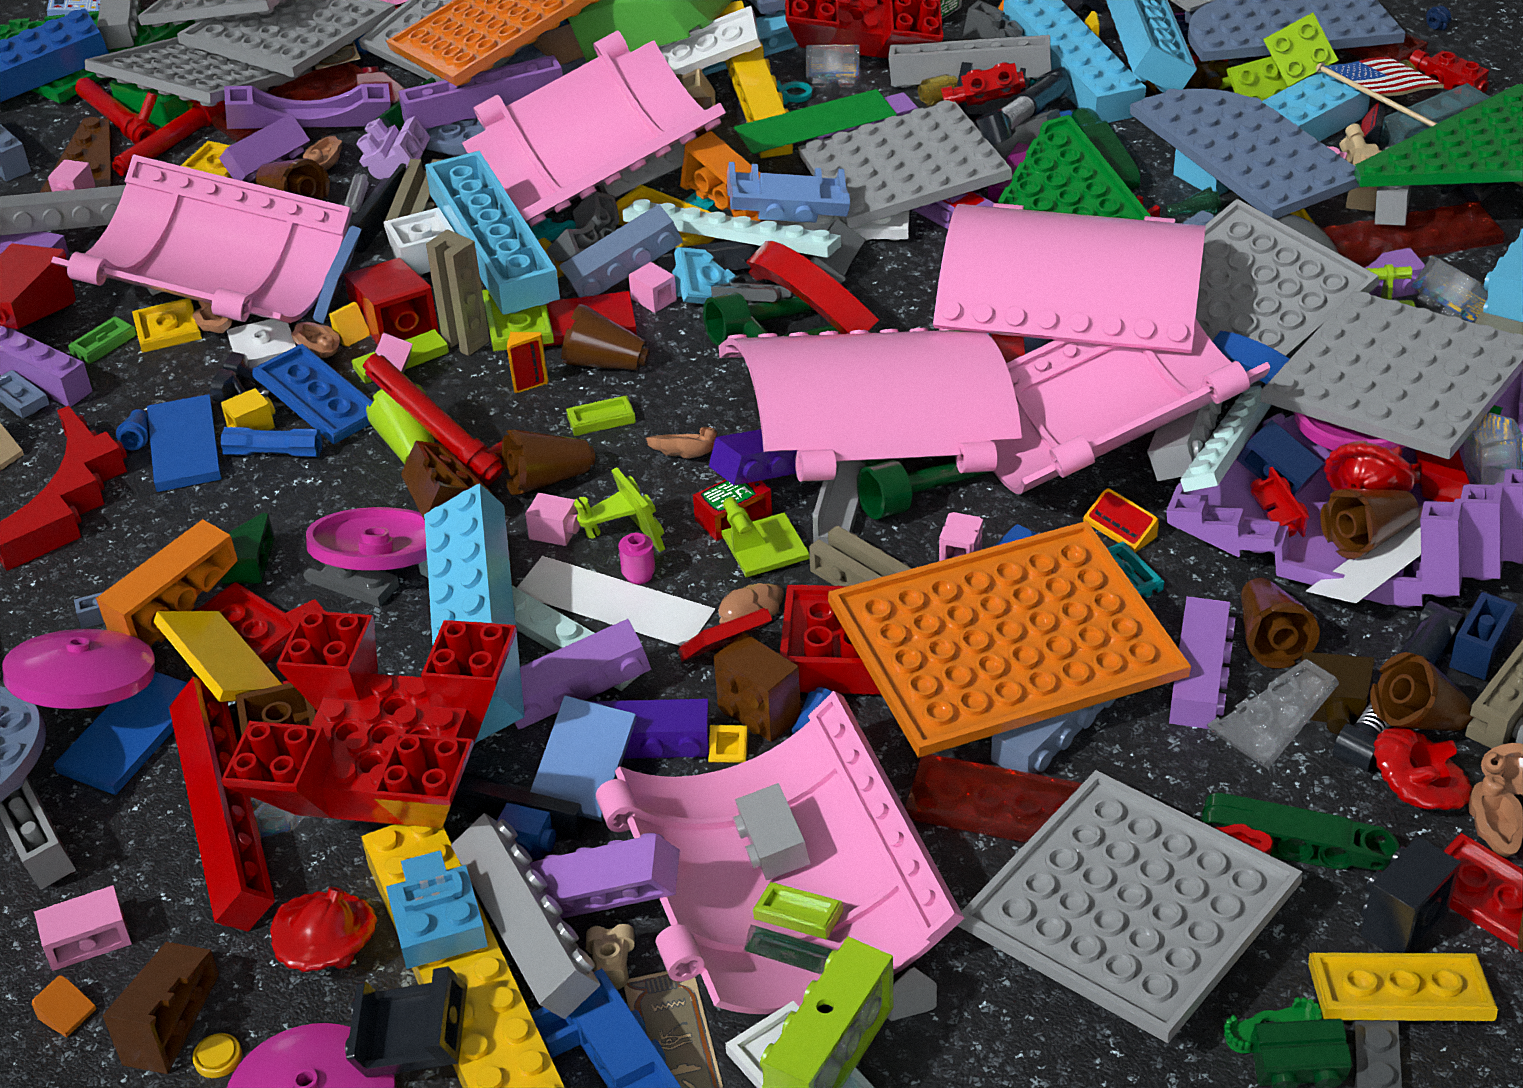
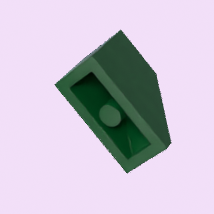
M261 513L228 532L231 535L238 561L221 578L222 584H233L234 582L239 584L263 583L274 542V534L268 513Z

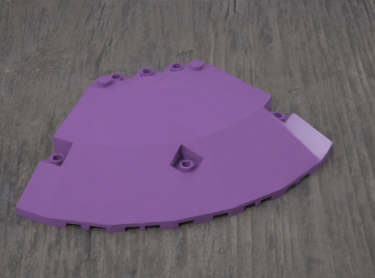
M1523 370L1494 404L1503 407L1499 417L1510 419L1513 422L1514 469H1506L1504 471L1476 463L1473 460V440L1467 438L1459 447V453L1469 480V484L1463 486L1461 499H1455L1454 502H1437L1423 497L1419 484H1414V488L1408 492L1415 497L1419 508L1423 505L1420 518L1421 555L1363 599L1385 605H1397L1402 608L1422 606L1425 594H1433L1437 597L1459 596L1463 577L1482 581L1492 578L1500 579L1503 561L1523 564ZM1277 414L1264 421L1263 427L1272 419L1324 462L1312 481L1295 497L1298 502H1302L1306 506L1309 513L1305 537H1302L1297 531L1294 536L1289 538L1288 526H1280V522L1269 520L1267 512L1276 509V507L1262 510L1251 495L1250 484L1258 479V477L1236 459L1218 486L1184 492L1181 482L1176 486L1166 511L1168 524L1237 557H1240L1242 550H1250L1254 553L1270 552L1275 555L1276 576L1310 585H1314L1324 579H1340L1345 577L1344 574L1333 572V570L1349 558L1342 557L1336 552L1339 549L1333 541L1327 542L1322 532L1320 521L1322 506L1328 503L1331 497L1329 495L1335 491L1330 487L1324 472L1325 460L1333 450L1322 447L1308 439L1296 425L1294 415L1285 418V415ZM1254 431L1249 440L1258 432L1255 433ZM1407 446L1401 448L1403 450L1401 457L1408 463L1415 464V450L1417 449Z

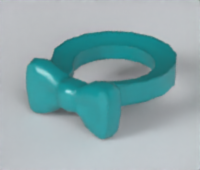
M779 80L776 81L777 92L781 91L783 104L785 105L788 102H804L812 96V88L807 83L793 81L781 85ZM797 87L804 89L806 92L800 95L788 94L787 90Z

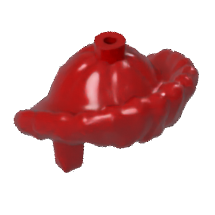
M1355 441L1340 445L1327 457L1324 467L1326 479L1330 487L1335 491L1346 488L1410 491L1414 488V484L1417 481V473L1410 467V463L1401 457L1403 450L1400 446L1388 449L1387 447H1381L1367 441Z
M1400 727L1384 729L1378 734L1377 739L1374 741V757L1377 759V767L1381 770L1383 780L1388 783L1390 789L1398 795L1402 802L1422 809L1441 810L1461 809L1469 803L1473 790L1470 780L1464 775V771L1449 759L1457 753V746L1454 741L1433 743L1424 734Z
M329 887L326 893L316 891L313 894L295 897L278 908L270 928L271 945L275 958L278 962L284 963L289 969H299L302 972L320 971L326 967L333 966L338 969L348 968L352 963L354 955L364 947L375 932V925L377 923L375 911L366 900L350 895L337 887Z

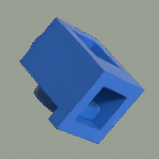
M506 803L497 822L501 819L507 821L517 832L518 836L515 838L517 844L522 846L531 858L543 860L546 852L552 851L556 840V831L552 829L550 812Z

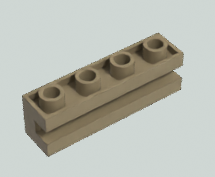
M410 159L385 221L437 208L429 193L427 173L423 171L421 159ZM432 159L431 163L441 160Z
M447 229L426 243L442 338L449 347L452 348L459 343L460 352L470 356L490 341L475 241Z
M838 525L828 532V544L818 539L809 546L810 571L834 586H851L911 569L908 565L899 562L881 549L870 545L857 535L848 532Z
M1523 640L1472 705L1470 715L1474 718L1467 725L1465 736L1491 749L1507 744L1512 738L1517 722L1523 717Z

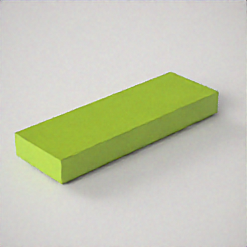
M435 329L404 340L413 344L411 356L405 369L449 353L448 344ZM375 352L352 360L353 369L365 384L373 381L365 374L366 370L363 368V364Z

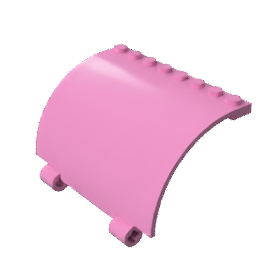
M617 30L593 43L598 58L527 96L505 106L497 94L473 107L485 131L462 142V145L467 154L476 151L481 152L526 223H529L532 227L546 219L545 214L555 210L558 213L571 206L570 201L578 196L584 199L597 191L595 189L596 186L604 182L607 186L622 178L620 173L628 169L632 172L640 169L647 164L645 160L653 155L656 158L664 156L672 151L670 146L680 141L682 145L697 137L695 133L705 128L706 131L717 127L721 124L720 119L726 113L721 103L704 110L681 84L654 40L630 53L625 39Z
M133 155L125 178L126 186L111 222L100 239L85 254L74 252L70 260L53 257L51 262L58 266L66 267L70 279L101 286L106 278L210 303L212 304L211 309L214 315L242 322L247 320L249 314L292 323L306 315L319 299L326 275L345 238L353 210L347 206Z
M994 203L993 207L957 204L951 217L943 252L933 326L939 329L1191 353L1206 226L1175 223L1173 218L1145 216L1144 220L1024 210V205Z
M1196 318L1191 353L1054 340L1006 363L1018 404L1022 439L992 441L997 450V466L993 472L1009 490L1016 494H1021L1059 475L1064 478L1095 463V458L1205 405L1212 402L1219 404L1250 389V384L1264 378L1271 367L1266 362L1246 372L1238 361L1231 362L1222 354Z
M928 328L910 329V332H899L898 329L881 330L880 333H869L868 330L851 331L850 334L826 331L819 333V335L796 332L789 334V336L777 337L776 333H767L753 338H747V335L738 334L728 336V339L719 345L720 358L744 357L758 404L764 452L797 450L796 474L800 482L834 480L836 476V462L956 456V464L960 473L994 471L997 466V450L992 441L1022 439L1018 404L1012 379L1000 349L987 333L950 329L928 331Z
M835 691L808 715L810 721L798 732L771 750L751 760L715 772L682 777L647 775L619 766L615 770L618 779L605 782L596 791V800L611 831L624 832L631 830L634 839L640 838L644 833L660 834L666 841L680 849L676 895L660 898L671 926L659 933L656 938V945L669 977L674 981L680 982L690 980L701 974L716 1007L747 1014H773L792 1001L800 1007L808 985L812 980L818 981L824 972L829 954L834 949L839 950L847 936L893 955V975H895L924 955L964 919L960 908L844 696ZM779 783L805 840L810 864L766 881L761 867L753 869L745 848V846L750 845L748 837L741 839L736 829L733 817L739 815L735 799ZM773 882L842 901L844 911L828 939L755 920L753 908L768 884Z

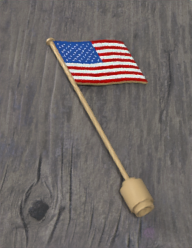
M1390 57L1368 58L1347 64L1325 66V63H1319L1316 66L1318 73L1324 72L1430 127L1437 124L1386 97L1404 95L1424 89L1443 88L1444 84ZM1523 181L1514 182L1520 186H1523Z

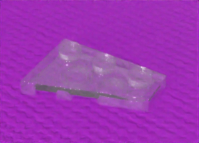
M1305 659L1270 682L1267 690L1250 701L1246 698L1235 706L1237 708L1235 711L1221 720L1217 717L1208 723L1207 726L1211 732L1266 769H1269L1339 683L1335 676Z

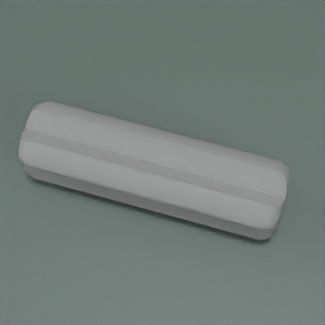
M365 174L354 175L344 204L350 207L353 213H357L362 207L369 182Z

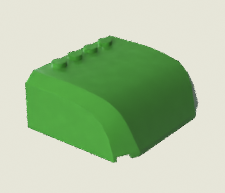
M600 0L597 3L589 4L582 8L578 15L568 17V20L588 63L598 58L593 43L617 30L625 39L630 53L653 40L657 46L689 38L691 36L689 31L699 26V29L707 27L733 0Z

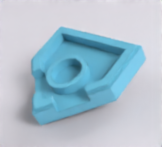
M677 247L674 252L676 266L672 274L675 276L676 296L682 297L683 302L704 304L707 298L712 297L711 286L729 282L733 283L737 277L729 269L724 270L713 261L714 257L705 249Z

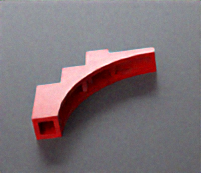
M69 405L57 410L67 438L65 455L58 471L47 486L28 504L0 521V562L6 571L81 538L77 525L82 522L80 515L104 505L101 491L105 490L103 482L127 472L123 459L127 458V454L122 443L119 440L114 441L107 432L98 435L95 430L89 431L84 417L81 414L76 415Z

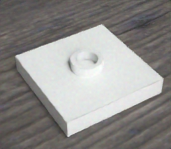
M268 319L227 329L232 351L247 355L251 369L296 347L291 336L289 324L286 322Z

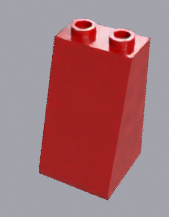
M11 243L0 254V326L19 329L76 301L72 279L68 276L67 268L51 262L53 257L67 260L65 249Z
M396 258L343 274L348 299L351 303L355 301L358 304L369 332L377 346L383 333L402 340H407L434 329L439 333L431 286L402 259Z

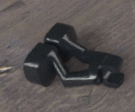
M238 352L230 353L223 364V369H219L212 379L210 386L213 401L221 403L235 397L236 392L238 395L247 392L243 384L249 379L256 385L262 386V388L257 390L264 398L268 397L270 400L274 398L277 401H281L253 377V369L249 367L247 355Z

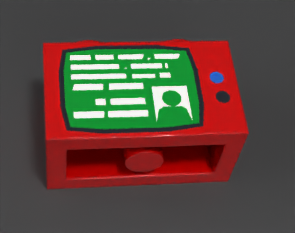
M724 480L693 494L695 521L716 541L723 539L722 530L731 528L727 520L728 513L723 508V502L726 498L734 497L739 507L746 510L752 522L772 515L771 489L761 480L733 485L729 481Z

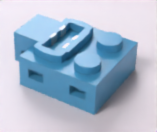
M441 850L402 860L401 864L405 881L386 886L406 969L488 947L484 925L466 865L446 870Z

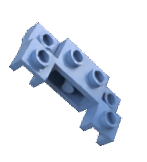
M729 162L727 190L728 196H730L731 209L758 211V219L812 223L817 222L818 215H848L850 196L846 188L844 169H838L836 178H822L821 168H815L814 176L760 173L759 178L758 164H752L750 173L735 172V162Z

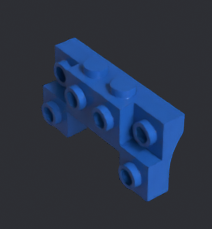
M603 968L593 972L601 985L566 1019L561 1018L544 1007L530 1013L551 1059L581 1044L608 1088H681L665 1063L666 1056L660 1043L656 1039L650 1041L645 1033L646 1026L640 1013L636 1009L630 1011Z

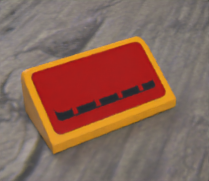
M510 332L507 352L514 393H520L547 384L549 379L541 332Z
M1110 488L1101 493L1083 517L1084 522L1088 521L1093 528L1118 543L1124 541L1135 553L1154 540L1158 533L1159 520L1156 516Z

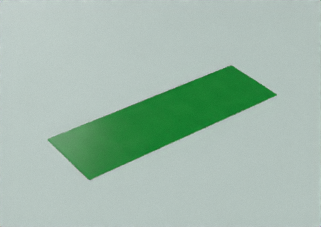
M878 89L734 126V129L750 152L755 154L882 120L897 114Z

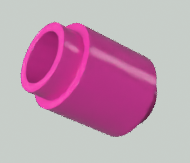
M631 533L623 537L618 545L621 572L628 582L643 584L652 578L655 571L653 541L645 534Z

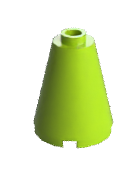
M416 384V386L427 395L426 391L421 387V385ZM382 389L373 395L374 402L370 407L369 405L366 407L367 418L373 428L404 464H406L416 440L434 443V437Z

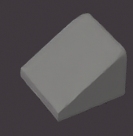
M915 967L910 968L893 984L894 1008L887 1018L893 1021L933 1010L937 1006L936 983Z

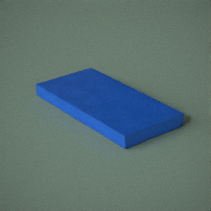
M303 344L253 368V377L314 429H320L321 434L332 444H336L370 425L366 407L367 405L370 407L373 401Z
M210 394L147 406L156 492L221 480Z
M155 672L150 684L142 691L127 699L109 704L54 763L56 772L116 795L174 731L169 706L188 683Z

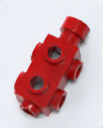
M1417 49L1413 52L1408 62V67L1420 73L1424 72L1426 76L1444 84L1443 88L1450 90L1456 97L1463 96L1468 99L1476 95L1482 97L1488 89L1489 82L1487 78L1489 70L1479 66L1476 62L1459 58L1452 52L1442 50L1431 58L1429 53Z
M1003 62L996 64L991 69L983 71L981 69L971 70L966 75L961 76L963 86L956 88L948 86L941 88L943 100H949L957 104L967 102V106L975 104L982 105L987 101L999 98H1010L1012 95L1021 93L1020 88H1024L1026 85L1023 72H1017L1015 63ZM1011 87V89L1008 92H1003L1001 90ZM984 94V96L980 99L974 97L977 95Z

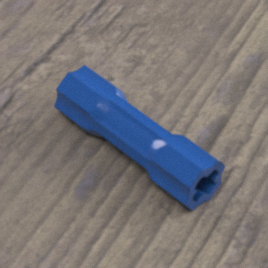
M224 427L221 434V447L224 455L249 456L254 453L290 454L295 457H320L323 439L320 429L266 431L254 430L248 427Z

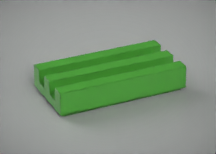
M115 316L70 343L68 347L72 355L75 356L77 354L79 359H85L87 364H91L137 334L134 326Z

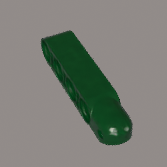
M1083 107L1076 109L1071 115L1072 119L1130 190L1139 189V170L1106 120L1102 121L1093 109Z
M1226 793L1210 794L1205 800L1201 822L1213 828L1245 824L1251 829L1270 835L1274 846L1270 854L1272 857L1342 870L1351 866L1371 871H1384L1389 866L1394 853L1400 848L1394 835L1380 826L1354 822L1343 816ZM1382 835L1386 840H1378L1376 836Z

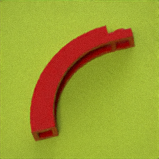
M765 241L746 261L752 268L748 273L756 281L768 279L788 289L817 311L841 334H850L851 331L855 330L869 331L879 320L829 274L798 252L781 243Z

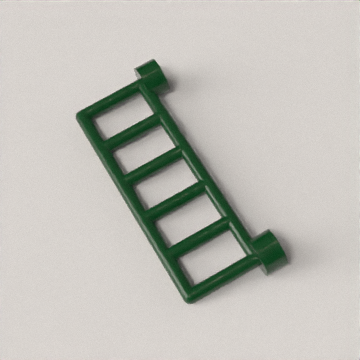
M734 292L707 298L703 307V320L710 340L719 346L730 335L743 334L747 335V338H753L761 334H767L768 332L758 323L760 321L803 313L814 309L796 295L790 298H781L774 302L748 305L740 293ZM829 325L801 332H807L808 335H819L821 332L838 330ZM861 460L866 467L860 469L858 473L857 493L865 513L872 519H881L908 511L912 502V493L985 475L989 472L960 473L956 462L907 474L904 467L895 460Z

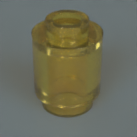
M944 74L922 79L921 85L918 86L920 100L924 101L927 106L944 101L941 88L948 86L956 88L958 82L956 76Z

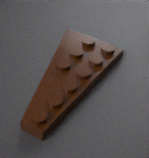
M97 117L84 118L53 171L63 160L87 162L91 168L95 188L113 186V167L111 163L112 128L110 120L98 119ZM48 179L40 193L52 192Z

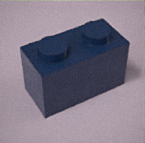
M1272 419L1248 441L1236 459L1263 481L1268 479L1269 468L1273 467L1280 477H1284L1288 481L1294 497L1312 481L1324 464L1313 452L1303 446Z
M1481 592L1456 635L1449 667L1485 680L1510 636L1517 604Z

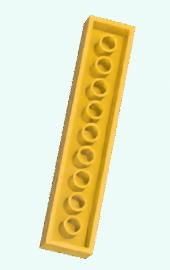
M393 824L361 836L368 867L395 930L396 926L386 886L405 881L401 864L402 860L441 850L446 870L461 866L451 847V842L444 827L433 828ZM476 898L488 947L412 968L419 985L432 983L433 969L448 966L467 985L459 1064H453L462 1088H565Z

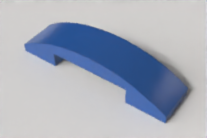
M1220 330L1212 341L1231 362L1238 361L1246 372L1268 362L1271 368L1268 374L1260 379L1265 384H1268L1290 360V358L1261 342L1232 332Z

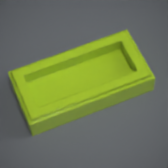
M628 396L566 409L567 418L574 436L636 423L635 413Z
M770 882L753 908V915L755 920L827 940L844 909L843 903L840 900Z

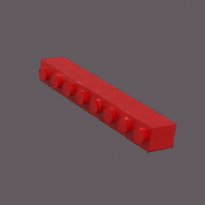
M192 677L171 703L169 709L214 922L226 927L249 932L275 902L251 798L223 786L221 782L238 746L228 702H219L201 679Z

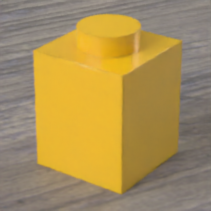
M256 388L221 402L227 427H248L254 430L266 431L275 428L272 417L275 414L273 403L268 397L264 398Z

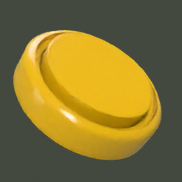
M217 1033L204 1038L197 1044L193 1051L192 1059L199 1074L207 1078H220L230 1074L238 1067L242 1059V1049L239 1041L234 1036L226 1033Z

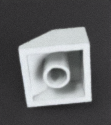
M439 208L384 221V227L394 258L402 259L419 276L431 272L426 243L447 229L454 232Z

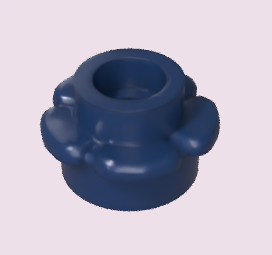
M1441 5L1432 7L1426 14L1427 24L1432 29L1439 28L1440 30H1445L1451 22L1450 11Z

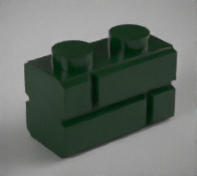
M1341 1018L1255 1023L1250 1043L1259 1086L1272 1085V1088H1296L1298 1084L1315 1083L1317 1088H1334L1339 1086L1342 1081H1346L1351 1070L1352 1061Z

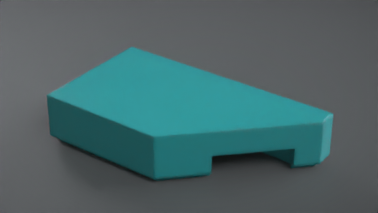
M546 218L532 227L529 223L527 224L537 240L546 238L548 241L557 239L566 229H576V224L573 220L554 223L551 218Z

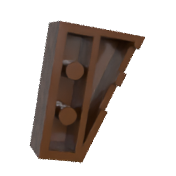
M415 441L401 476L424 521V514L479 483L492 494L442 444Z
M165 942L102 1015L122 1066L169 1074L219 976L210 949Z

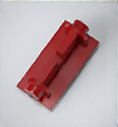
M1270 467L1268 479L1263 481L1261 478H1258L1250 484L1251 495L1263 511L1274 506L1276 507V509L1267 512V517L1270 521L1280 522V526H1288L1289 538L1294 536L1297 531L1302 537H1305L1309 520L1308 510L1302 502H1298L1292 495L1288 481L1284 477H1280L1273 467Z

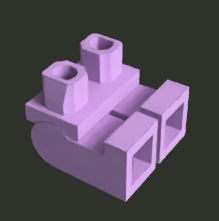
M415 116L405 121L401 131L395 125L387 128L381 119L378 118L366 125L365 131L368 134L363 135L357 142V146L363 152L359 162L363 167L368 166V170L373 177L377 179L389 178L401 163L406 164L407 168L410 159H420L422 151H424L431 137Z

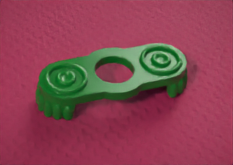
M1297 997L1292 1007L1278 1011H1261L1253 1018L1238 1021L1237 1017L1232 1015L1231 1019L1228 1018L1224 1025L1226 1044L1235 1052L1242 1054L1251 1053L1250 1037L1255 1023H1263L1265 1021L1321 1020L1322 1010L1319 1008L1318 1003H1314L1312 999L1307 1000L1305 997L1302 999Z

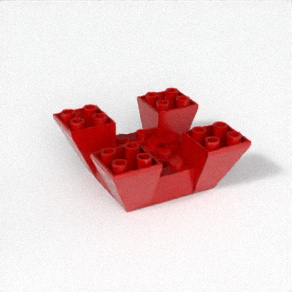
M785 0L786 23L798 46L801 48L889 59L890 45L942 42L943 40L940 0Z
M302 610L277 662V667L317 710L311 726L249 721L221 779L222 785L299 816L443 828L517 633L516 625L444 620L421 677L378 674L373 615Z

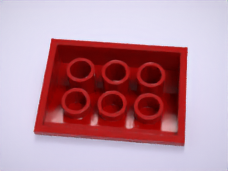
M787 585L780 655L799 666L800 692L815 691L818 687H823L837 693L882 695L828 603L829 591L847 586Z

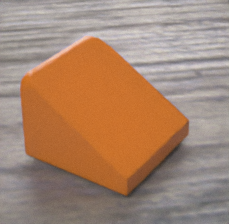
M62 975L57 976L32 1000V1006L38 1020L66 1038L97 1009L78 988Z

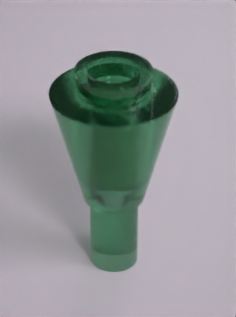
M1209 186L1184 199L1183 202L1166 205L1167 215L1169 217L1182 213L1197 214L1202 210L1211 214H1217V208L1221 207L1219 192L1213 191L1212 187Z

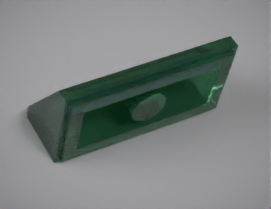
M752 924L749 927L744 948L746 952L817 974L824 972L826 960L833 950Z

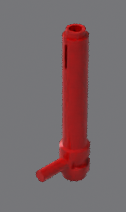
M85 77L76 82V93L115 124L122 134L134 144H137L156 131L155 127L148 122L158 97L155 93L147 92L140 113L137 114L130 111L92 79Z
M188 100L193 103L191 109L116 156L114 162H112L113 169L120 176L127 175L133 155L154 159L203 126H210L218 118L226 115L225 101H219L215 106H203L200 104V101Z
M374 353L367 358L363 364V368L366 370L365 374L450 451L478 480L489 486L498 479L505 469L500 463L501 459L499 458L502 456V441L487 448L479 438L474 439L385 356H379Z

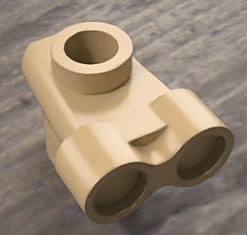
M1359 124L1349 125L1345 130L1346 138L1339 144L1342 152L1348 153L1347 161L1353 164L1356 148H1374L1379 150L1376 144H1366L1364 140L1365 135Z
M619 924L613 929H605L600 926L591 927L586 933V950L592 954V961L595 964L593 971L595 972L603 968L617 990L621 989L627 984L629 979L627 957L628 952L634 948V928L628 924Z

